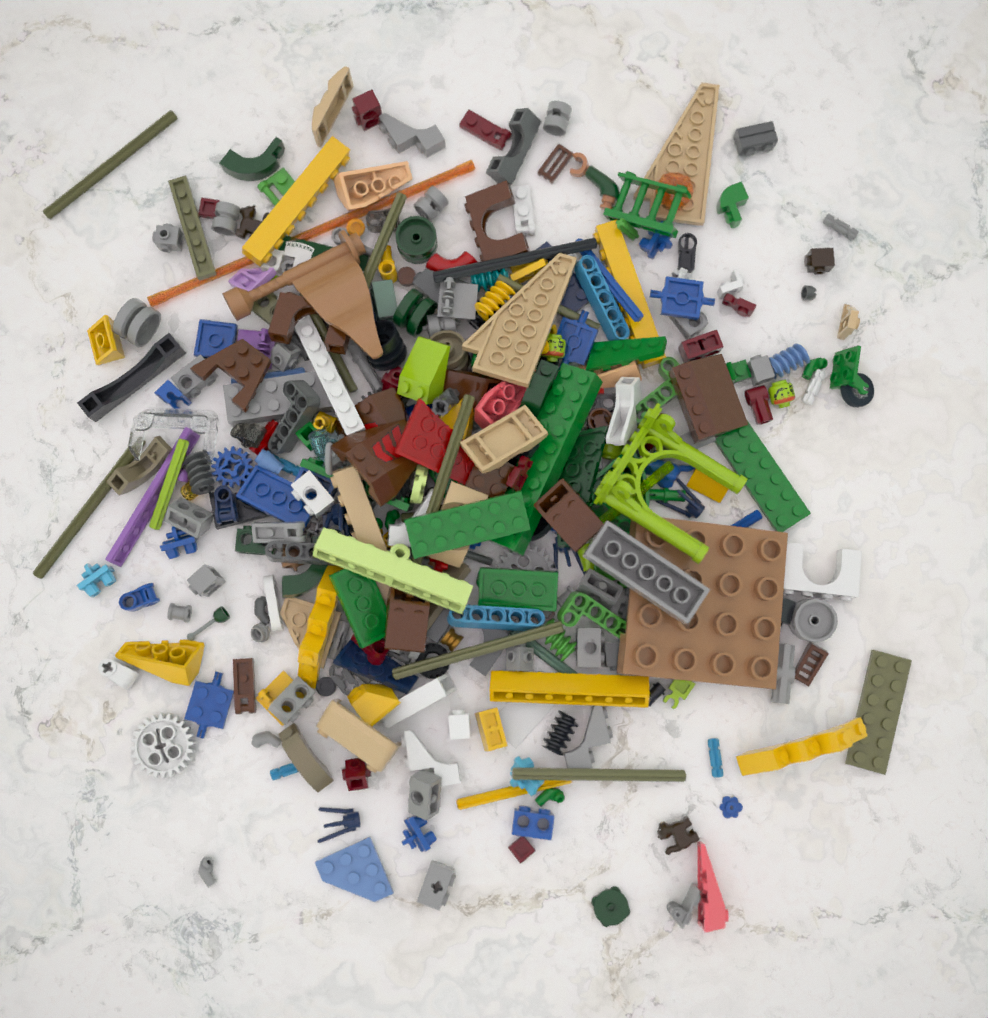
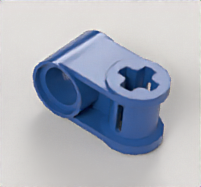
M154 583L145 584L121 595L119 606L123 610L134 612L160 602L153 589ZM132 597L134 604L128 608L126 601Z

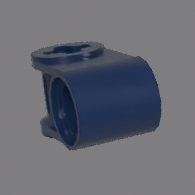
M226 485L217 487L214 491L217 524H222V522L226 521L238 522L239 515L235 493ZM224 493H229L228 498L221 499Z

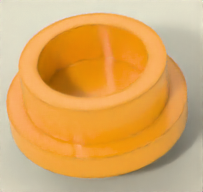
M354 218L347 223L346 230L349 235L356 232L360 237L365 232V225L360 219Z

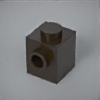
M811 248L804 257V265L807 266V272L814 273L815 275L830 272L835 266L834 248Z

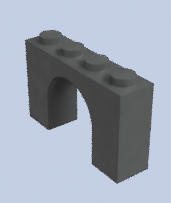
M447 608L442 610L432 626L427 630L426 636L437 644L450 627L447 622V615L450 609ZM452 613L455 619H461L459 613ZM472 614L473 619L481 620L478 614ZM482 629L484 635L483 643L508 636L510 631ZM504 649L475 657L470 666L486 676Z

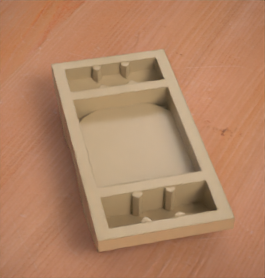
M343 67L328 80V90L324 93L320 103L314 107L312 132L316 144L320 148L353 88L349 67Z
M524 405L460 442V446L483 474L500 468L514 456L529 451L548 436V432L527 406Z
M451 481L440 510L488 499L489 495ZM470 545L428 555V557L460 568Z

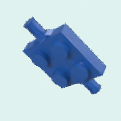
M666 276L662 291L650 290V298L661 299L660 315L698 320L702 305L714 306L715 298L704 297V281Z
M582 310L578 320L562 318L556 333L557 335H562V339L566 341L565 356L562 358L561 365L562 363L569 365L570 362L585 366L599 330L589 327L585 323L589 314L585 310Z
M215 671L211 683L195 681L184 719L199 725L196 737L205 738L207 727L224 729L234 690L220 685L223 675L221 672Z

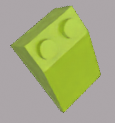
M418 336L400 374L397 394L416 401L418 398H421L425 404H433V400L443 393L450 346Z

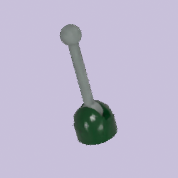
M223 606L217 608L213 613V619L194 633H189L187 639L190 641L194 640L197 634L214 622L224 623L229 620L230 615Z

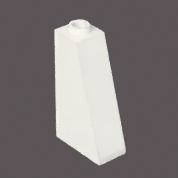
M449 673L400 698L399 701L401 703L380 720L381 723L388 729L456 691L457 688Z

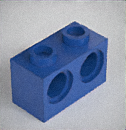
M519 806V809L514 808L511 833L516 836L552 840L555 816L553 813H550L551 810L539 808V811H531V807ZM520 816H527L529 822L527 825L521 826L517 822ZM542 818L548 820V826L544 829L537 826L538 821Z

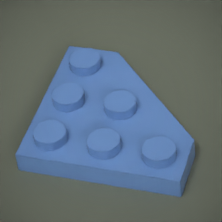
M371 836L315 861L323 882L373 902L394 893Z

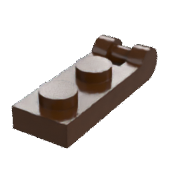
M254 658L233 659L235 714H242L243 712L256 713ZM242 698H248V704H242Z

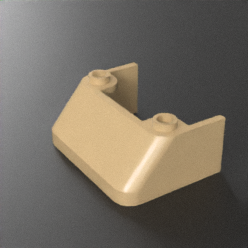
M332 699L316 725L319 728L317 732L325 738L331 737L367 763L366 767L372 772H382L402 743H394L340 704L342 700Z

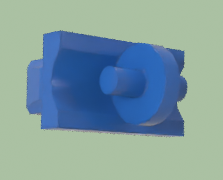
M648 231V234L652 235V238L647 239L643 237L639 243L640 249L647 252L648 258L654 259L658 251L663 252L664 249H671L673 246L670 241L671 237Z
M172 526V532L167 533L166 537L167 539H174L162 542L163 545H160L161 552L165 551L168 558L173 559L180 556L178 547L184 545L186 554L194 553L197 551V538L191 535L181 537V535L187 533Z
M418 816L405 819L404 822L408 829L402 831L405 839L401 843L403 845L409 843L411 849L418 846L421 852L431 849L430 845L437 840L434 832L430 830L423 835L420 829L427 824V821Z

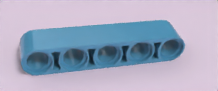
M584 255L577 261L574 268L584 293L608 341L625 340L630 333L629 327L596 260L590 255Z
M466 605L463 613L460 614L461 619H455L452 613L457 612L449 610L447 615L449 625L460 628L526 631L542 626L545 621V615L541 610L527 608ZM472 614H478L481 620L473 619ZM492 615H497L500 621H494ZM511 616H516L519 622H513ZM535 617L539 623H533L530 618Z

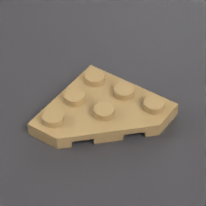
M285 598L280 615L299 650L307 632L308 617L314 604L297 598ZM335 611L320 668L324 669L332 639L335 636L342 615L341 612Z

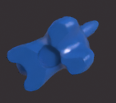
M659 459L649 464L644 470L646 475L657 477V484L661 488H671L681 472H689L695 468L691 465H677L673 462Z

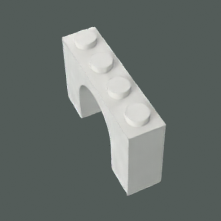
M787 543L783 594L794 595V592H800L801 596L813 597V594H818L823 599H833V596H837L842 601H852V598L859 597L862 551L850 549L837 550L834 577L826 585H818L811 582L803 572L804 544Z

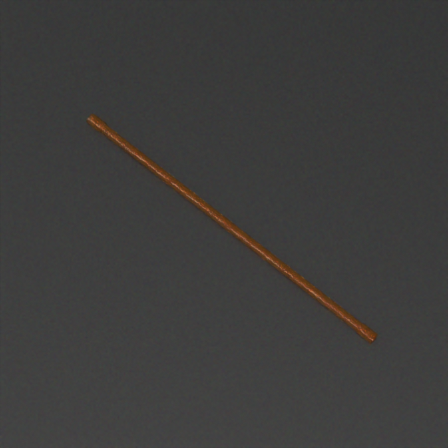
M472 160L466 161L455 168L381 198L365 208L353 210L294 235L289 241L312 239L347 224L351 219H359L392 205L396 194L399 192L405 194L408 198L429 189L431 186H436L455 177L470 173L475 170ZM246 256L216 268L217 275L200 281L195 277L172 288L148 296V302L151 307L168 301L170 298L251 265L254 262Z

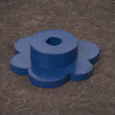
M729 796L723 797V804L719 806L725 818H736L739 815L738 812H741L743 809L742 804L738 802L736 797L730 798Z

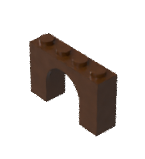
M507 180L465 196L467 203L464 206L467 214H470L472 219L469 223L472 231H475L477 236L474 240L477 248L481 249L482 254L479 255L481 261L530 251L527 239L522 232L502 240L491 239L486 233L487 220L494 212L516 204L511 186Z
M280 292L268 330L271 341L290 344L297 322L307 315H319L303 296L292 292ZM329 325L324 342L327 352L346 355L350 337L341 330Z

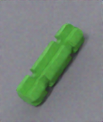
M624 218L616 221L617 228L630 240L634 241L635 238H639L638 231Z

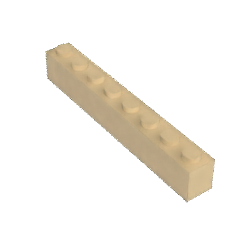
M352 465L333 471L331 481L334 488H338L341 494L338 495V500L341 507L345 506L347 513L344 515L347 524H352L354 532H351L352 537L362 543L372 544L380 550L388 551L358 471ZM375 581L387 607V594L390 586Z

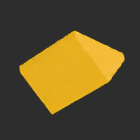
M108 315L101 317L87 330L96 365L125 358L120 336L113 332L114 321Z

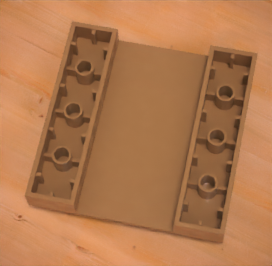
M663 518L709 547L702 561L697 564L691 560L690 556L631 520L630 536L708 587L710 591L690 622L682 624L630 589L626 634L620 633L617 673L776 690L788 533Z

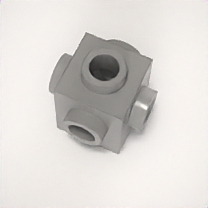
M165 223L163 225H156V231L153 232L152 239L160 251L169 253L182 250L184 234L179 227Z
M292 341L290 344L278 342L271 350L270 360L282 372L293 369L298 364L297 359L302 349Z
M526 643L506 648L505 670L533 671L534 648L526 647Z

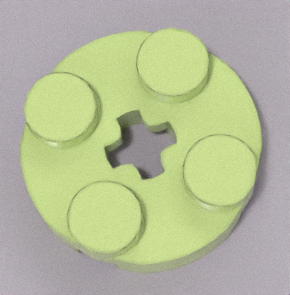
M419 464L417 465L410 503L422 504L429 468Z

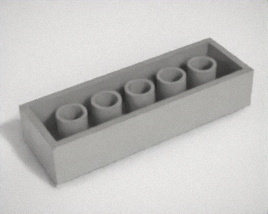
M315 371L263 379L246 413L231 401L243 386L239 383L223 385L227 421L232 427L281 420L291 405V402L283 393V385L286 381L291 380L306 381L318 394L320 406L315 414H318L320 411L324 413L334 412V409Z
M608 520L604 522L582 555L682 624L690 622L710 591L708 587Z

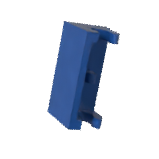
M169 380L154 392L176 411H181L177 407V402L180 400L187 406L192 404Z

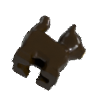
M255 205L241 208L242 220L240 228L236 231V236L244 239L246 234H250L248 237L250 238L269 213H265L262 221L254 219L256 216Z
M688 816L672 824L666 822L659 823L657 837L660 840H664L673 836L675 842L674 846L667 847L665 850L666 855L686 849L692 843L700 840L693 829L689 833L686 829L692 825Z

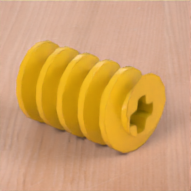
M497 281L495 286H492L490 291L485 293V297H481L479 299L480 302L474 304V307L479 316L487 321L489 316L492 317L495 314L494 311L497 312L500 309L499 305L503 306L505 304L504 300L508 302L511 299L509 295L514 296L516 293L506 283Z

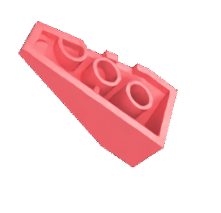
M698 841L697 882L698 889L701 891V899L698 903V924L704 932H711L725 928V922H728L729 914L728 909H725L706 846L703 842Z

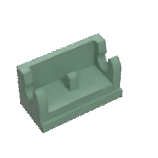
M392 279L372 282L370 292L376 321H392L397 309Z

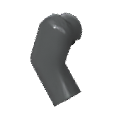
M261 596L254 602V614L266 626L270 623V618L265 612V606L267 605L266 597Z

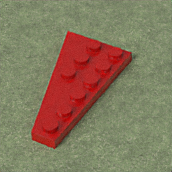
M418 398L394 453L439 473L453 430L438 415H435L421 398ZM461 446L459 447L449 478L465 485L474 462Z

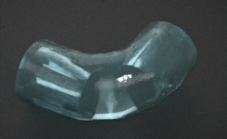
M319 429L311 432L308 438L314 454L319 460L325 462L326 443L331 442L334 444L337 441L329 438L327 430Z

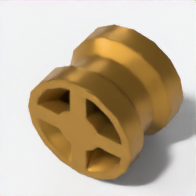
M451 628L440 643L446 644L452 652L464 637L455 633V629Z

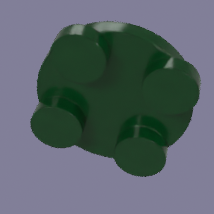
M617 886L603 890L591 899L594 913L604 927L618 925L630 915L628 901Z

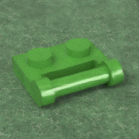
M283 167L267 180L260 182L257 188L264 192L274 206H276L280 200L270 187L274 185L279 193L284 196L295 181Z

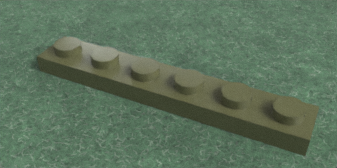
M185 175L169 180V186L196 276L199 281L215 276L217 273L188 178Z

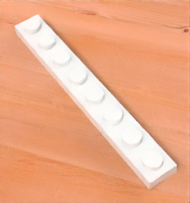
M310 315L301 318L295 326L296 333L345 434L350 435L366 430Z

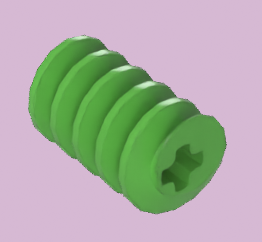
M555 619L549 620L545 625L554 623ZM566 630L562 633L546 637L544 643L545 645L552 643L550 650L557 649L556 657L561 654L563 655L560 660L561 662L576 650L575 646L577 644L576 641L569 643L570 635L564 637Z

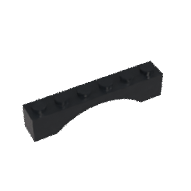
M168 333L157 341L149 352L128 372L113 382L90 392L77 404L88 418L97 422L185 355L186 352L176 339Z

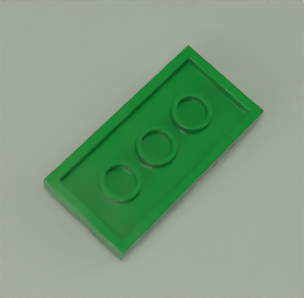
M480 567L478 606L527 608L556 612L559 571Z
M344 568L329 575L359 647L364 648L384 638L387 607L375 580Z

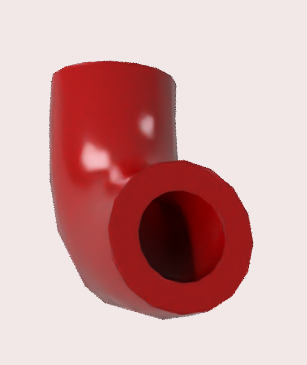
M466 251L458 258L452 260L445 259L438 253H435L428 260L426 268L431 271H439L477 263V261Z

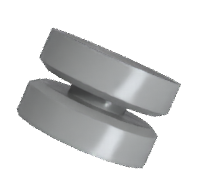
M132 298L117 313L113 324V332L124 339L127 338L136 347H142L156 333L160 325L161 314L154 308L147 307L138 298Z
M803 599L796 603L791 622L788 625L792 633L799 639L810 642H822L830 638L836 631L838 623L837 613L826 601Z

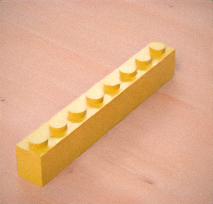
M332 136L242 246V254L260 267L263 263L267 264L273 256L271 253L275 248L278 250L284 242L282 239L286 234L289 236L295 229L294 224L297 221H302L306 215V209L314 206L317 201L316 197L319 193L323 194L329 186L327 183L337 176L340 172L338 171L339 168L347 165L350 160V149Z
M617 219L597 225L593 238H596L599 245L601 261L605 262V268L644 315L641 321L634 322L621 304L617 302L629 327L631 335L629 339L659 337L624 237L617 228ZM664 353V356L641 362L637 360L638 365L641 364L642 369L660 364L663 358H666V355Z
M491 670L490 701L644 708H648L649 705L648 676Z

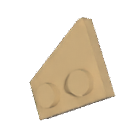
M844 304L837 335L838 339L845 340L859 327V311L852 305Z

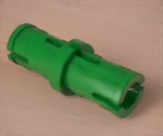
M669 488L649 489V494H653L650 495V500L663 501V503H668V501L685 502V499L678 496L677 490H669Z

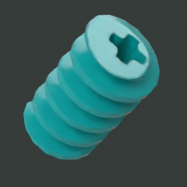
M503 268L499 271L494 270L492 272L470 275L471 284H478V292H480L481 286L486 291L489 285L490 287L495 286L499 274L508 278V270Z

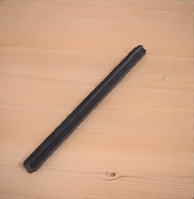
M589 238L434 271L433 279L435 283L445 281L447 277L456 279L536 262L541 259L554 258L558 253L568 255L596 249L597 241L596 238Z

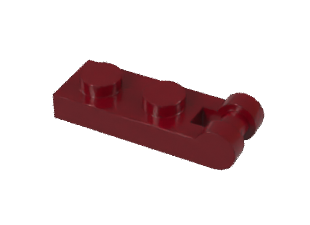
M469 109L459 123L460 128L501 151L506 146L505 142L512 136L509 130L497 126Z

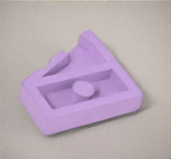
M260 268L240 269L228 282L232 287H239L249 292L269 282L277 272L274 268H269L268 271H262Z

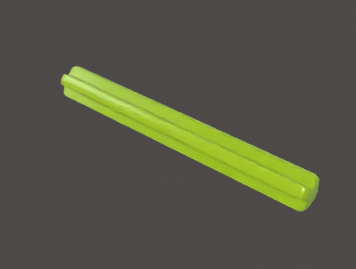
M178 439L149 527L152 529L160 530L189 446V441L185 439Z

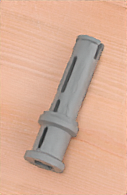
M350 340L347 349L353 357L352 361L360 367L373 393L380 392L383 384L371 366L365 352L353 340Z

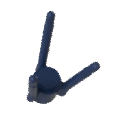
M679 478L676 481L691 497L690 499L681 490H677V493L688 502L685 506L687 511L669 503L655 500V502L684 514L689 519L691 516L698 518L705 509V506L701 504L702 502L695 497Z
M335 504L331 507V512L327 513L324 528L328 529L329 523L332 520L334 524H338L339 531L341 532L344 523L345 535L350 536L349 525L344 515L347 513L345 506L341 507L340 504Z
M555 537L556 543L552 544L554 549V568L558 571V550L560 553L565 554L567 565L571 567L568 551L572 548L558 547L557 537ZM572 549V552L579 564V567L583 572V567L578 552H575Z
M319 807L318 809L322 812L347 814L343 815V821L324 824V828L344 825L345 829L318 839V843L347 832L356 831V828L361 827L359 811L354 812L353 808Z

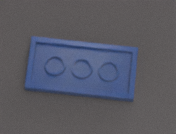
M255 465L236 494L238 500L282 522L304 521L306 528L312 518L303 508L305 503L302 500L297 501L292 495V482ZM309 492L306 498L313 500L317 495Z

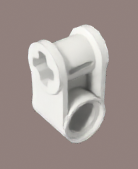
M104 659L98 666L100 674L126 690L131 688L139 675L137 670L115 659ZM108 664H111V667L113 668L112 671H108Z

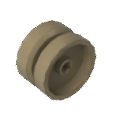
M443 330L429 338L430 340L450 346L447 369L467 370L469 354L467 351L462 350L465 340L458 332Z

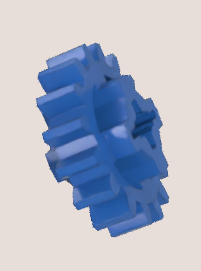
M232 446L231 451H229L225 447L223 454L219 451L217 452L219 458H213L216 464L211 465V467L216 469V471L212 474L218 476L216 481L222 482V485L227 486L229 484L231 488H234L235 484H237L239 487H242L241 482H245L250 474V470L254 468L250 465L253 459L248 458L250 454L247 452L243 453L242 448L236 451V448ZM233 455L240 456L242 459L236 460ZM232 464H235L236 466H234V470H230L232 468ZM224 475H231L233 479H227Z

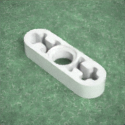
M263 576L271 628L273 632L283 630L284 625L280 615L281 607L275 576Z

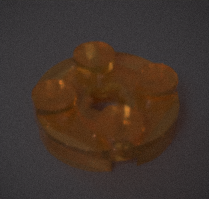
M668 173L662 175L658 181L672 186L677 184L683 185L693 195L691 180L686 175ZM665 193L661 202L662 207L670 210L675 195ZM682 197L678 210L686 206L691 199Z

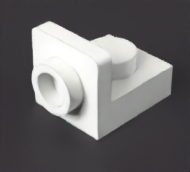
M737 269L731 273V280L720 285L717 291L719 299L724 298L726 293L733 295L742 290L744 278L738 273Z

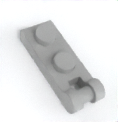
M304 521L254 522L251 524L253 543L306 541V535H303ZM291 529H295V535H291Z

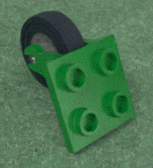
M859 345L835 352L832 374L830 376V389H840L843 400L851 407L866 406L872 401L874 396V385L871 379L863 373H858L861 346Z

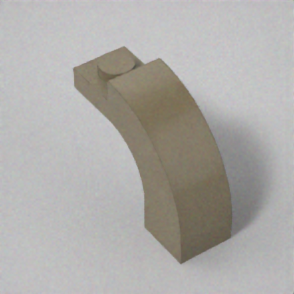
M160 435L154 437L146 450L136 460L126 466L115 469L106 482L119 496L136 489L159 471L172 448Z
M295 723L278 734L287 756L302 777L317 793L334 781L328 768L313 753Z

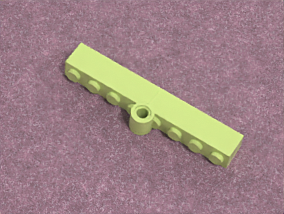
M323 527L314 546L313 557L460 614L463 613L473 585L468 584L464 580H457L446 573H439L428 566L414 563L409 559L410 550L404 544H395L390 551H383L372 544L362 543L354 537L339 534L336 530Z

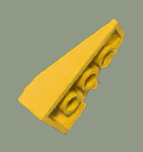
M163 640L161 644H150L149 641L125 642L115 654V657L171 683L190 686L199 673L205 645L202 642L180 640L179 643H169L168 640Z

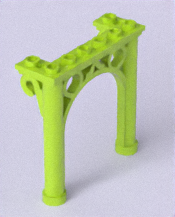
M657 403L654 409L649 408L644 415V418L637 427L640 431H634L629 439L632 442L631 445L626 444L620 453L623 457H618L612 465L615 468L613 472L609 470L594 493L597 497L593 503L596 505L597 503L601 505L603 502L684 552L692 558V561L699 564L709 550V547L666 521L647 506L640 489V480L644 469L659 459H679L735 494L741 491L748 478L742 474L739 476L683 441L673 431L675 420L667 414H660L662 408ZM645 444H653L656 447V452L649 453L646 451ZM638 449L640 456L643 458L635 459L632 456ZM626 466L630 468L632 475L621 474Z

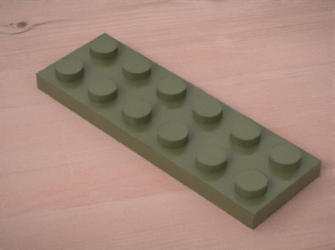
M871 650L856 718H862L868 736L853 743V746L848 748L845 764L886 775L912 660Z

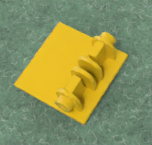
M284 670L265 689H262L255 698L281 726L284 724L268 708L294 681ZM295 692L298 698H304L303 693ZM282 706L283 711L291 712L290 707Z

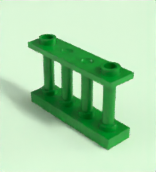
M629 171L625 173L618 172L617 176L624 182L615 207L612 209L605 208L603 215L610 221L624 218L635 228L676 239L678 230L673 224L682 197L691 199L692 196L687 187L680 184L672 186L637 177L636 174ZM631 184L641 186L632 211H629V214L624 213L622 207ZM648 188L657 190L649 216H646V218L640 217L639 211ZM664 194H673L675 196L666 221H663V223L657 222L655 218Z

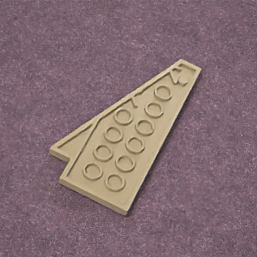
M700 84L644 177L645 179L672 186L680 184L687 187L692 196L691 199L682 197L673 221L675 223L704 225L720 86L718 84ZM641 186L634 193L633 200H636ZM648 188L643 200L650 202L649 213L657 194V190ZM664 194L655 219L666 221L675 195Z
M558 253L463 343L462 350L477 354L472 367L473 372L526 388L529 387L576 266V257Z

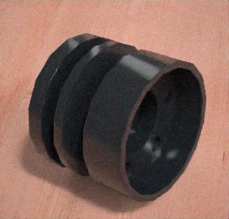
M377 320L375 325L383 355L377 359H372L366 352L365 354L374 369L388 371L396 368L405 360L407 347L392 321Z

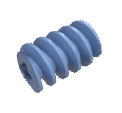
M794 344L792 347H788L786 351L782 350L779 354H774L773 358L768 357L775 374L774 379L777 378L776 374L782 378L784 376L783 371L786 374H790L789 367L794 371L797 370L796 364L799 367H803V360L806 364L810 363L806 349L800 344Z

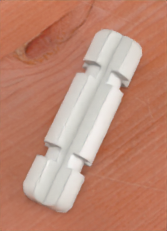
M817 369L815 371L814 378L811 379L806 390L807 394L805 393L802 398L803 403L813 404L815 400L813 397L817 395L822 385L821 381L826 376L823 370Z

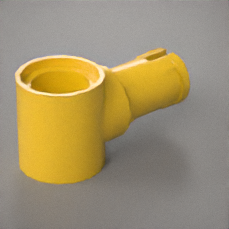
M387 245L378 270L382 280L392 279V282L395 283L398 279L395 262L392 259V248L390 245Z
M320 411L315 418L313 426L316 429L332 434L338 418Z

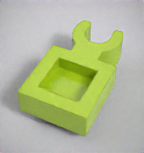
M674 679L668 687L672 693L666 695L663 698V702L666 703L668 699L672 698L674 704L671 708L675 709L679 704V697L685 700L696 684L692 681Z

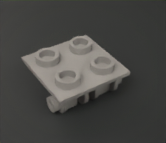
M447 277L444 282H440L437 317L475 320L476 309L474 304L477 302L478 284L455 283L452 277Z
M693 883L682 905L674 901L667 904V911L682 929L685 924L688 925L691 921V911L694 906L698 905L701 899V891Z

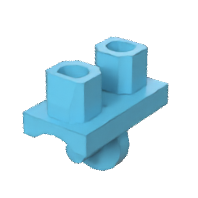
M87 563L84 565L86 571L81 574L85 580L80 582L77 587L79 590L85 591L90 597H95L101 592L97 586V583L101 580L107 587L116 582L112 573L115 570L112 566L109 567L106 564L100 567L98 563L94 566Z
M518 756L514 758L515 763L511 767V771L514 767L534 768V763L530 757L521 759ZM512 778L510 785L512 787L519 786L521 789L525 788L530 796L536 794L537 789L544 784L545 780H514Z

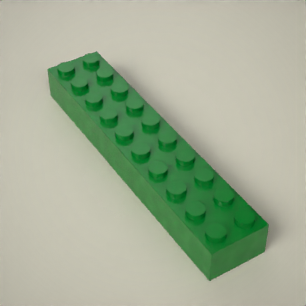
M562 363L537 417V420L548 432V436L540 442L537 451L529 459L533 461V464L526 473L528 477L521 489L531 530L488 540L489 542L524 556L542 517L534 507V504L558 482L603 383L596 373ZM508 486V488H507L505 494L512 493V492H516V491H514L513 489H511V488Z

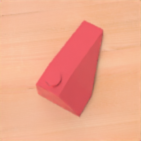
M506 381L500 382L482 397L474 409L475 422L484 429L514 412L521 405L527 388Z

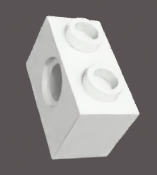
M310 470L291 484L293 489L292 495L297 501L302 500L305 503L303 508L310 516L314 514L318 518L335 505L334 499ZM309 492L317 493L316 498L313 500L307 499L306 496Z
M465 709L453 710V714L448 715L450 740L470 739L469 713H465Z

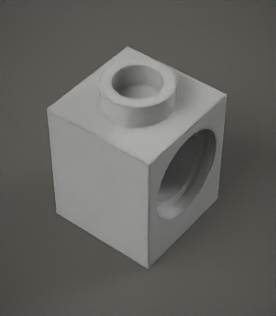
M756 355L750 358L747 365L752 376L750 379L753 386L769 382L775 377L768 355L763 357Z

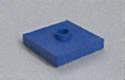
M199 319L194 356L198 357L201 354L203 358H208L234 344L238 325Z

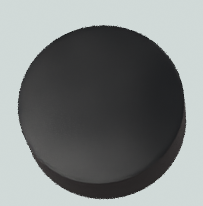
M322 677L317 681L316 690L321 696H331L336 690V684L332 678Z

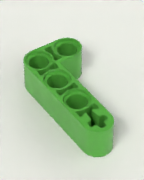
M673 357L663 358L658 367V372L665 382L636 405V415L643 410L640 418H637V426L649 409L646 402L652 401L655 405L659 403L660 408H662L677 396L668 374L669 371L663 367L664 364H669L671 367L680 365ZM661 390H668L670 396H663Z
M579 591L571 592L557 613L558 621H561L567 627L575 626L582 615H584L618 639H620V633H623L618 629L621 627L626 630V621ZM581 596L582 603L576 606L575 599ZM596 606L598 612L595 616H591V609ZM570 612L572 615L571 619L565 622L564 616ZM612 617L613 624L607 627V619Z

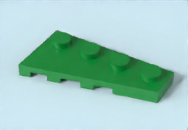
M665 336L594 342L586 370L593 373L599 369L606 371L610 370L611 366L621 364L626 366L634 360L641 362L664 356L667 339Z

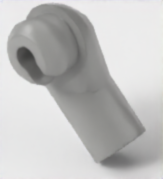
M265 731L255 734L251 743L255 748H259L266 743L278 748L282 741L271 732Z
M204 857L200 862L198 870L200 877L207 887L216 882L211 874L214 860L211 857Z

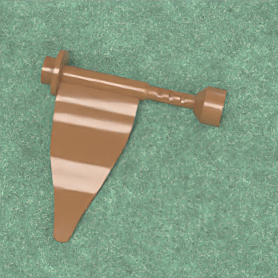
M344 230L339 231L338 235L341 244L283 272L281 276L249 292L239 287H234L222 293L236 321H239L251 315L253 302L285 286L294 285L296 290L325 322L347 334L372 359H377L383 355L374 321L369 289L362 269L359 266V256L365 254L366 250L356 232L348 236Z

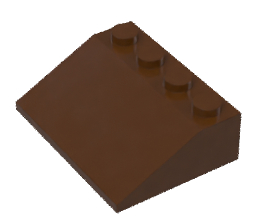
M722 354L693 360L672 367L668 372L694 444L748 425Z

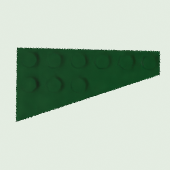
M607 426L580 431L558 479V482L562 478L568 482L588 506L606 442ZM557 533L558 547H570Z

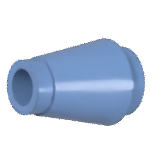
M262 449L254 460L258 463L257 466L277 475L284 467L269 450Z

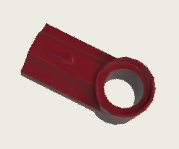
M765 385L745 390V399L747 404L751 406L756 424L761 425L774 420L768 404L769 395Z
M353 634L351 640L356 645H358L355 635ZM378 640L361 648L367 654L368 661L373 665L382 664L389 649H384L385 641Z

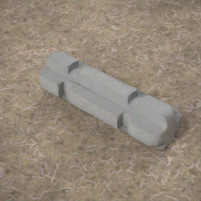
M827 214L823 220L825 225H831L832 229L842 235L846 234L847 238L851 240L856 238L859 232L853 227L851 229L847 223L838 218L836 220L834 219L835 216Z

